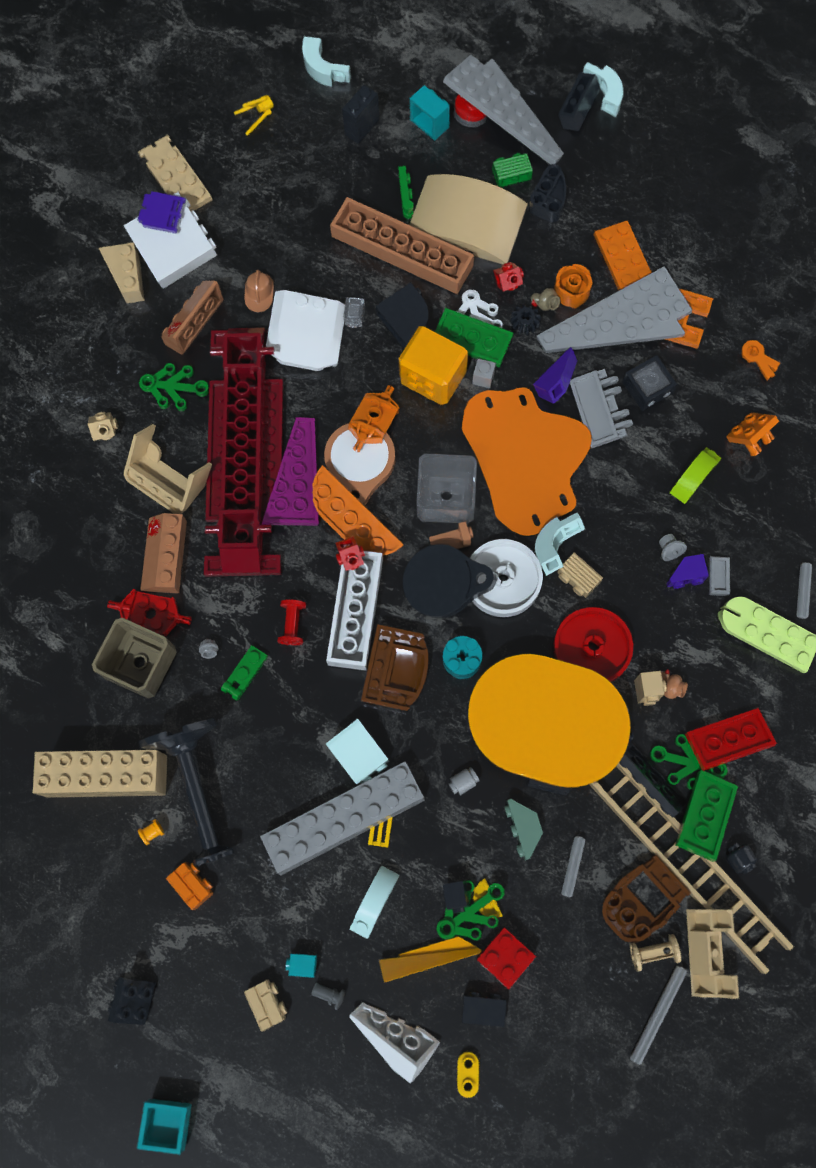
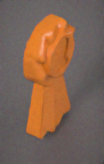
M754 340L747 341L741 348L742 357L749 363L756 362L766 380L774 377V372L777 371L780 362L765 355L764 346L760 342Z

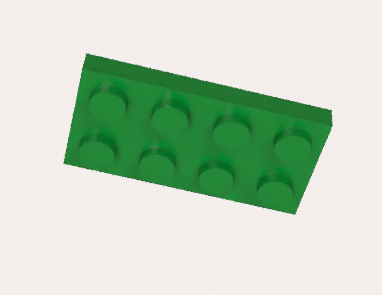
M445 308L435 330V333L464 347L468 351V356L494 362L497 367L501 366L513 337V332Z
M698 771L675 845L709 861H716L738 786L705 771Z

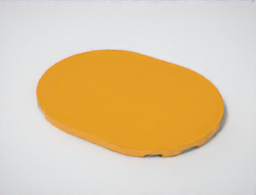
M521 654L497 662L480 677L470 697L468 710L469 725L473 739L481 752L493 764L505 771L547 784L569 788L585 786L602 779L620 762L629 742V713L622 696L613 684L602 675L590 669L546 656Z

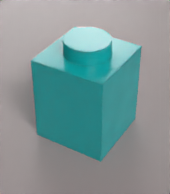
M290 954V958L287 957L286 970L289 971L288 976L314 978L316 975L317 955Z

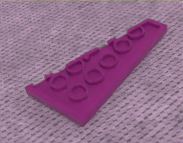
M296 417L261 525L318 526V512L312 499V485L317 473L315 418Z

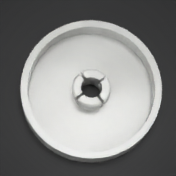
M509 539L493 540L480 546L470 557V559L490 567L497 577L496 585L491 591L472 601L483 612L497 617H511L527 610L537 599L543 580L542 568L536 555L524 544ZM482 574L479 576V584L486 580V575ZM506 575L508 580L501 583L499 576Z

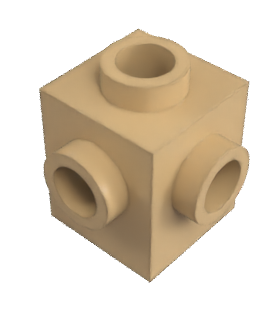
M99 412L88 419V427L93 441L99 439L109 440L115 436L118 424L116 418H112L111 412Z

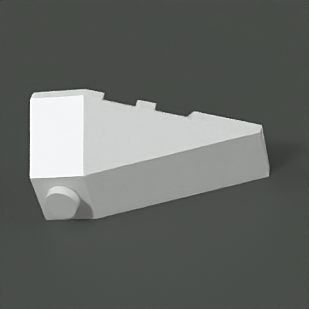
M365 1003L359 1005L350 1014V1019L390 1067L409 1083L423 1070L440 1044L436 1038L418 1026L415 1029L404 1024L405 1021L402 1019L397 1021L387 1017L385 1012Z

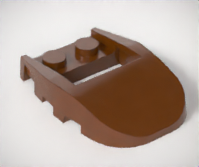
M655 855L619 881L606 897L602 913L606 923L622 940L636 943L643 941L651 933L662 928L679 909V904L685 896H689L691 893ZM642 872L671 902L655 918L627 888V885Z

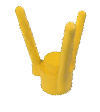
M268 95L244 103L243 108L234 112L237 115L254 107L260 113L264 112L245 133L246 135H249L266 116L272 113L270 109L273 108V103Z

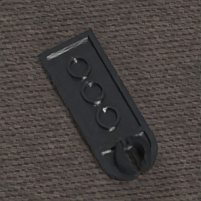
M630 730L629 742L619 764L623 768H627L632 773L633 779L644 786L649 797L656 799L662 811L673 818L685 805L686 800L631 742L634 736Z

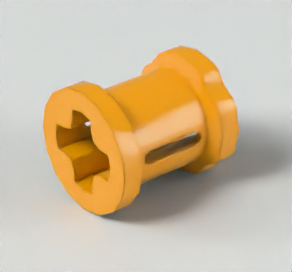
M156 819L144 829H138V833L146 845H149L150 841L157 836L165 834L162 826Z

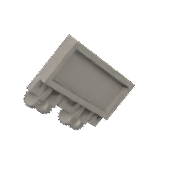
M605 369L593 371L570 380L583 424L591 432V448L626 437L625 428L633 425L632 420H625L614 424L615 420L626 417L630 413L628 409H624L611 414V412L618 410L614 395L621 393L622 389L618 386L603 391V388L618 382L617 376L606 378Z

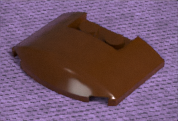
M377 624L361 701L408 711L420 695L427 676L428 649L423 639L425 638L424 634Z

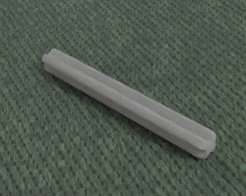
M681 966L675 967L630 1057L636 1064L640 1065L687 974V970Z

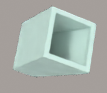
M358 719L326 743L329 750L357 786L372 779L371 775L376 771L379 774L388 767V758Z

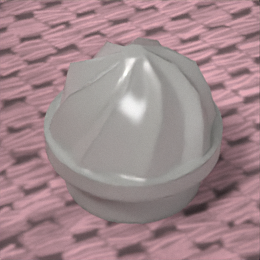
M205 639L200 643L199 652L203 658H213L217 655L218 645L214 640Z

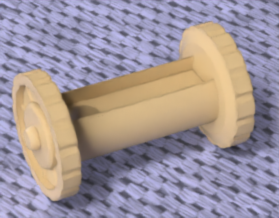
M671 934L668 936L669 942L637 948L635 943H630L631 958L636 971L642 970L643 963L673 957L676 963L681 962V953L675 935ZM665 947L669 948V952L667 954L663 952Z

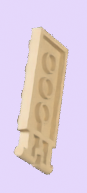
M168 135L154 142L155 148L149 145L138 151L141 158L145 157L148 161L146 163L147 167L165 193L174 195L178 192L181 197H186L191 205L188 207L190 212L212 201L211 195L176 146L172 147L170 145L171 139Z

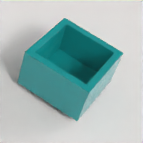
M424 85L410 97V120L433 140H436L449 128L450 106L445 100L439 98L432 89H428Z
M149 1099L144 1102L137 1149L181 1154L186 1146L192 1104Z

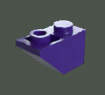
M704 555L684 557L667 582V587L678 589L684 587L685 584H703L709 576Z

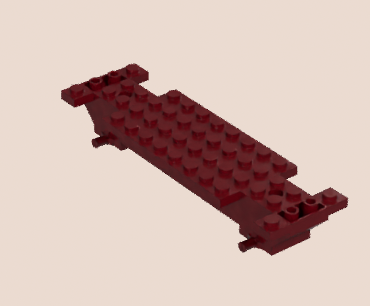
M231 328L228 330L211 331L210 355L222 356L224 380L210 381L207 463L210 462L212 466L206 485L205 520L206 522H217V526L205 525V534L217 533L220 556H204L205 577L281 575V555H262L263 532L271 533L272 525H261L276 481L283 454V379H265L266 355H274V347H266L269 329ZM240 535H247L245 540H238Z

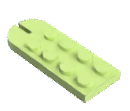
M735 597L727 601L720 608L722 610L718 612V617L726 632L794 669L807 673L816 653L815 634L745 597Z

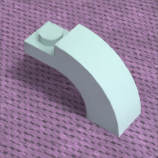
M587 63L583 73L596 74L599 87L605 95L601 109L616 117L623 96V86L619 76L607 65L601 70L597 66Z
M383 866L380 867L355 915L350 930L367 939L369 938L398 880L399 874Z

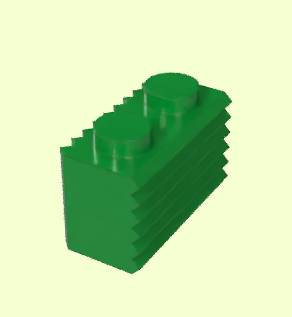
M517 153L506 159L503 157L498 158L493 162L492 166L497 186L500 188L532 179L533 170L527 153Z

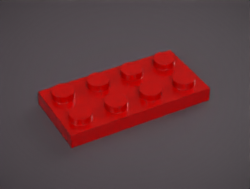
M759 708L689 731L685 735L702 771L765 750L777 744Z

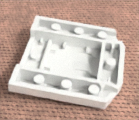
M287 290L276 291L266 347H274V355L272 356L277 359L276 361L284 365L320 371L330 366L336 367L346 305L339 301Z

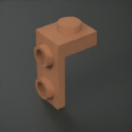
M465 521L458 523L457 530L431 536L429 540L431 545L444 544L460 549L471 545L473 532L471 527H467Z

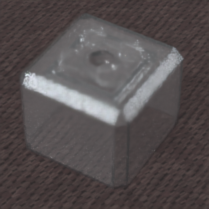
M423 454L419 458L416 504L417 517L421 521L462 523L466 521L469 524L474 519L477 460L473 456ZM449 492L452 495L451 499L444 500L441 497L442 493Z

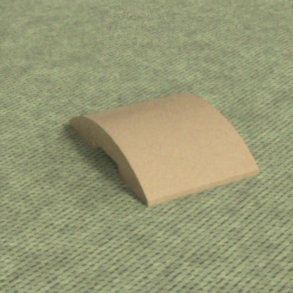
M449 174L429 175L415 208L410 226L460 249L471 251L475 257L505 264L508 263L528 204L516 195L478 179Z

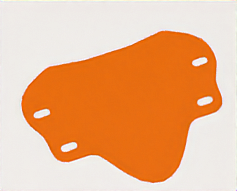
M517 388L505 392L488 390L473 396L468 401L464 410L462 430L475 452L490 490L495 515L510 530L520 535L530 536L538 534L551 520L569 513L575 508L576 498L570 485V478L590 449L592 441L591 432L586 425L578 420L542 411L538 407L533 393L527 388ZM520 395L525 396L527 401L526 406H523L521 404L519 399ZM486 397L491 398L492 408H488L485 401ZM561 494L566 496L568 501L566 506L560 500L559 496ZM536 514L538 516L539 526H535L532 515Z

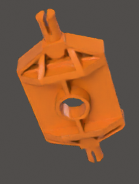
M388 385L385 392L366 393L348 424V430L357 439L353 447L354 451L360 452L364 444H380L383 442V437L396 413H399V406L390 398L394 391L392 386L390 388V385ZM372 412H376L379 414V416L371 417L369 414Z

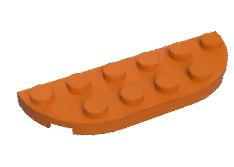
M321 466L316 473L312 485L313 503L319 515L344 540L354 536L357 545H361L363 551L382 553V556L392 554L404 546L326 467Z

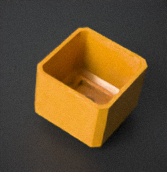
M419 326L399 357L401 384L440 405L447 404L467 372L468 351L432 330Z

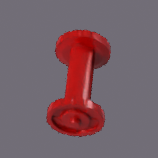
M283 600L280 606L286 608L284 636L278 637L277 642L284 645H302L303 639L297 637L299 610L305 609L306 603L299 600Z

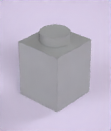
M478 359L472 384L490 388L496 363Z

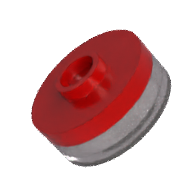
M457 96L454 106L456 120L467 127L482 125L486 121L487 116L462 96Z

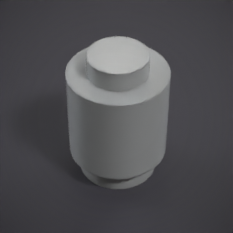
M465 768L450 778L451 783H449V786L454 794L458 792L459 795H462L475 787L476 783L479 782V778L472 768Z

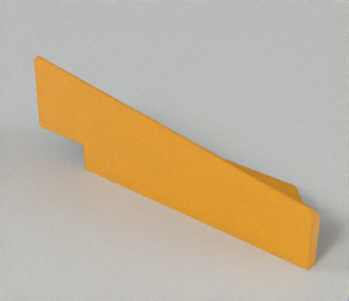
M458 936L401 953L398 958L382 959L379 962L383 980L387 982L482 952L480 948Z

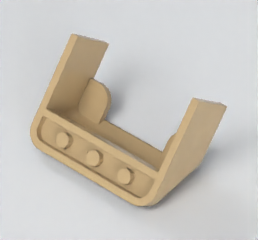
M152 424L134 434L124 469V477L130 484L172 513L182 514L205 487L212 464L210 462L191 473L187 479L160 460L161 449L152 441L156 427Z

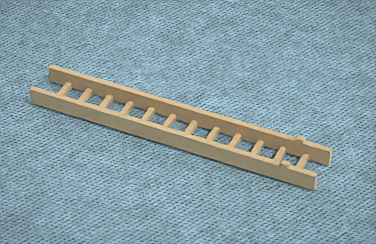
M619 763L616 767L625 777L608 793L604 791L597 781L589 784L654 856L657 855L689 890L691 897L702 909H713L711 905L730 889L739 899L730 908V910H733V914L743 904L750 910L754 916L737 933L734 931L724 933L762 974H766L769 969L755 954L769 944L768 941L773 936L786 950H791L794 947L715 861L712 862L701 857L710 869L693 885L681 875L700 856L694 854L677 870L667 858L679 847L674 844L662 854L653 844L670 826L679 834L681 824L674 817L672 818L662 811L656 799L649 797L644 786L633 779L632 773L627 768H623ZM629 780L639 792L620 808L611 796ZM643 795L653 807L634 823L626 815L625 811ZM658 811L667 822L648 839L639 827L652 814ZM715 873L725 884L705 901L696 889ZM759 920L769 932L750 950L740 938Z

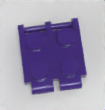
M151 191V194H145L142 206L145 209H140L137 221L144 228L176 234L178 231L176 227L178 220L182 217L181 210L183 204L186 203V199Z

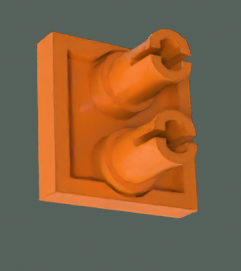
M750 413L726 437L729 442L745 444L750 455L756 456L762 450L757 441L762 439L763 444L772 442L771 440H774V436L770 429L779 420L776 415Z

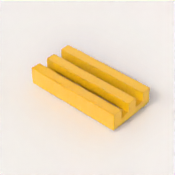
M393 817L389 818L387 822L385 843L381 842L384 824L382 822L379 824L377 842L373 841L375 826L370 828L368 845L388 848Z

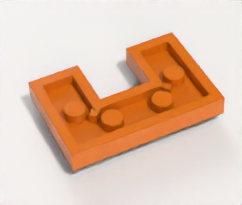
M679 289L691 307L693 314L704 317L708 316L713 298ZM687 315L678 320L685 335L665 340L698 349L703 329L686 325L689 317Z

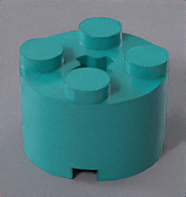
M459 636L447 642L443 651V665L449 674L458 679H467L479 670L482 662V650L475 639ZM461 654L466 657L465 661H461V658H459Z

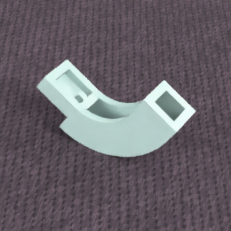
M304 37L302 50L305 67L310 76L327 86H332L333 81L350 83V66L326 62L321 58V39Z
M578 513L562 521L556 517L540 531L535 543V552L546 576L564 567L557 553L562 542L585 530Z

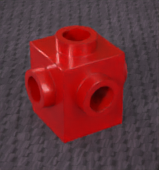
M512 262L505 263L501 268L493 270L497 286L502 291L515 290L519 285L523 284V271L521 267Z
M354 536L335 543L339 552L335 554L339 565L343 564L346 571L357 569L364 564L362 559L365 556L361 545H357Z

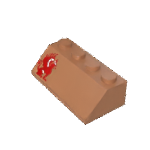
M203 281L200 286L195 288L193 295L185 301L182 310L174 316L170 326L164 329L161 337L166 346L181 355L185 353L223 302L218 282Z
M163 513L149 518L141 592L179 593L187 524L183 514Z

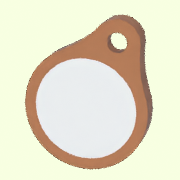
M345 424L338 428L327 441L324 453L326 468L351 493H359L358 500L365 506L375 490L391 475L395 465V448L390 436L386 433L382 443L364 444L360 452L354 451L353 447L357 439L348 430V424Z

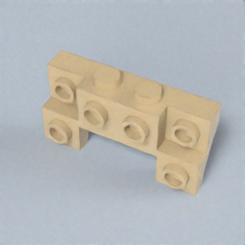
M686 909L692 996L739 998L737 976L724 975L721 931H734L733 910Z

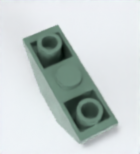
M510 799L507 800V805L504 808L507 818L511 817L513 825L510 826L512 835L518 838L519 845H516L519 857H523L525 861L530 859L543 831L536 812Z

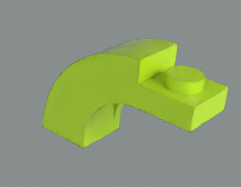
M706 447L670 491V494L685 504L718 464L721 457Z

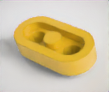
M469 1051L463 1052L457 1062V1088L459 1093L466 1098L473 1097L479 1088V1061L477 1056ZM466 1060H471L472 1066L467 1068L465 1067L464 1062ZM465 1083H471L472 1088L470 1090H466L464 1088Z

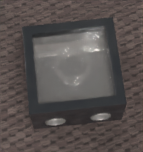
M657 355L627 371L622 381L642 411L672 395L677 387V383Z

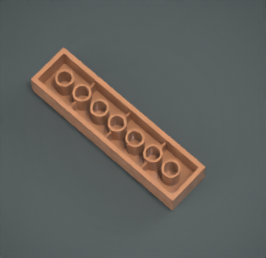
M348 197L330 225L333 238L455 294L459 293L474 266V254Z

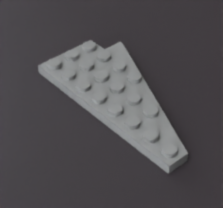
M470 55L445 76L443 83L546 162L556 164L564 154L520 96V92L514 88L493 59L483 65L477 58Z
M662 267L537 335V340L545 353L567 351L570 347L573 350L678 338L685 335L678 320L691 314L692 309L666 268Z

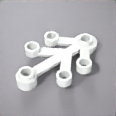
M467 290L463 293V304L456 312L465 314L470 308L471 314L469 317L491 325L498 324L500 325L499 328H502L500 320H492L478 312L477 309L479 307L487 311L488 315L495 316L498 313V306L496 304H488L482 301L479 293L475 290Z

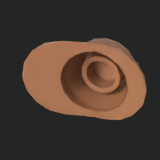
M257 270L247 278L245 304L253 312H264L272 304L274 284L270 276Z

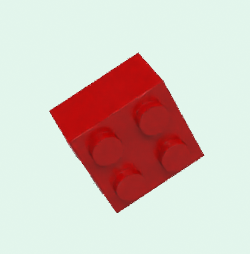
M503 927L476 959L499 982L510 989L536 956Z

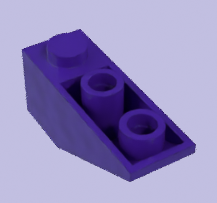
M571 347L533 384L538 396L553 404L567 391L577 364V358Z

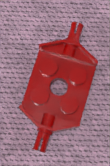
M135 589L122 602L109 600L107 608L118 610L121 618L163 636H167L177 624L184 623L190 625L192 617L179 614L174 597L167 598L142 593ZM149 610L156 611V615L152 619L146 617V613Z

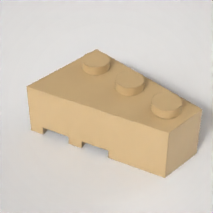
M128 243L99 248L126 303L144 301L140 258L135 244Z

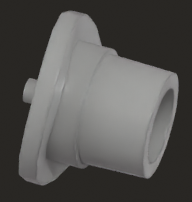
M673 534L665 535L659 541L663 549L661 557L664 561L673 560L687 550L686 544L682 541H677Z

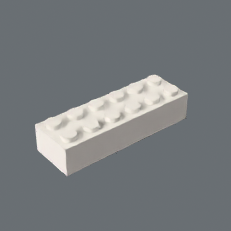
M364 551L365 556L362 557L364 564L354 570L346 571L343 564L341 565L326 660L328 666L367 671L383 564L382 553Z

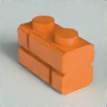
M184 862L166 879L190 909L196 910L213 895V892L210 890L213 886L206 878L201 879L198 875L200 870L194 866V863Z

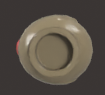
M547 288L541 294L534 293L531 296V303L533 307L538 306L544 311L555 310L560 304V298L554 289Z

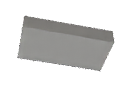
M710 556L709 595H730V557Z

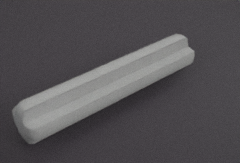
M806 562L800 565L797 617L806 619L809 615L812 564Z
M574 837L561 892L566 897L573 896L585 844V838Z

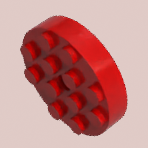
M589 607L577 610L563 620L554 638L553 652L556 660L590 669L605 677L609 682H613L623 674L630 664L633 655V639L629 628L619 616L603 608ZM588 644H596L598 650L594 652L589 648Z

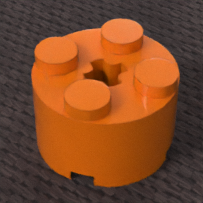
M573 264L568 267L564 266L559 270L554 290L560 298L562 305L578 308L587 301L592 286L589 270L579 264Z

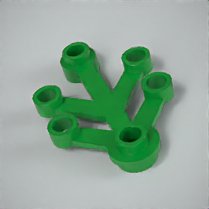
M168 363L156 374H145L139 381L140 388L145 392H151L161 409L168 408L170 403L166 397L161 395L157 388L166 390L179 411L186 410L187 403L184 399H181L175 390L194 392L200 397H204L209 393V386L203 380L197 381L194 385L177 383L185 377L190 378L193 376L194 371L189 365H185L181 371L175 374V366L172 363ZM166 375L172 376L166 381H159ZM148 382H152L151 385L146 386ZM205 388V391L199 392L200 389ZM180 403H184V406L179 407L178 405Z
M680 734L675 738V744L683 749L687 757L667 753L663 746H655L650 751V757L654 762L659 763L665 760L686 766L680 771L667 776V781L671 785L678 784L682 778L697 769L702 770L684 734ZM679 737L684 738V744L678 742ZM655 751H659L661 753L660 758L655 757ZM725 763L717 766L720 769L719 773H715L713 768L704 771L722 779L727 774V766ZM672 775L677 779L675 783L670 781ZM691 778L687 781L686 786L689 790H693L690 786V781H695L696 778Z
M465 881L466 884L470 883L472 885V889L470 891H467L470 904L471 894L475 890V884L472 881ZM498 883L491 884L485 896L470 907L465 908V912L460 913L455 918H453V911L446 909L445 918L437 924L438 935L443 939H451L455 935L470 937L472 940H480L482 931L479 928L467 929L458 926L464 921L484 924L489 928H496L499 924V919L496 916L490 915L487 917L476 915L475 913L491 901L501 900L505 895L504 887ZM494 889H500L501 893L499 896L494 895ZM490 918H494L496 920V924L494 926H491L489 924ZM445 925H449L451 927L449 933H446L444 931ZM474 930L479 931L478 938L472 936Z

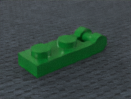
M400 166L399 182L403 216L406 219H411L414 211L413 202L409 200L412 199V189L408 188V184H411L410 173H406V166Z
M251 645L228 680L222 685L221 691L224 693L228 692L232 695L233 699L238 701L267 660L268 655ZM235 682L240 684L237 689L233 687Z

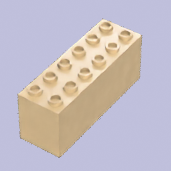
M158 750L35 752L33 793L44 797L165 796L167 755Z

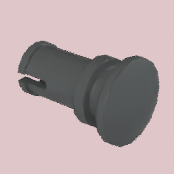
M316 983L312 990V996L328 1001L329 1005L335 1004V1010H338L343 1003L345 990L342 989L341 992H338L336 988L330 989Z

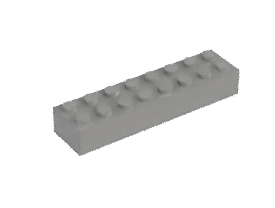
M403 762L260 837L277 874L283 875L425 800L406 762Z

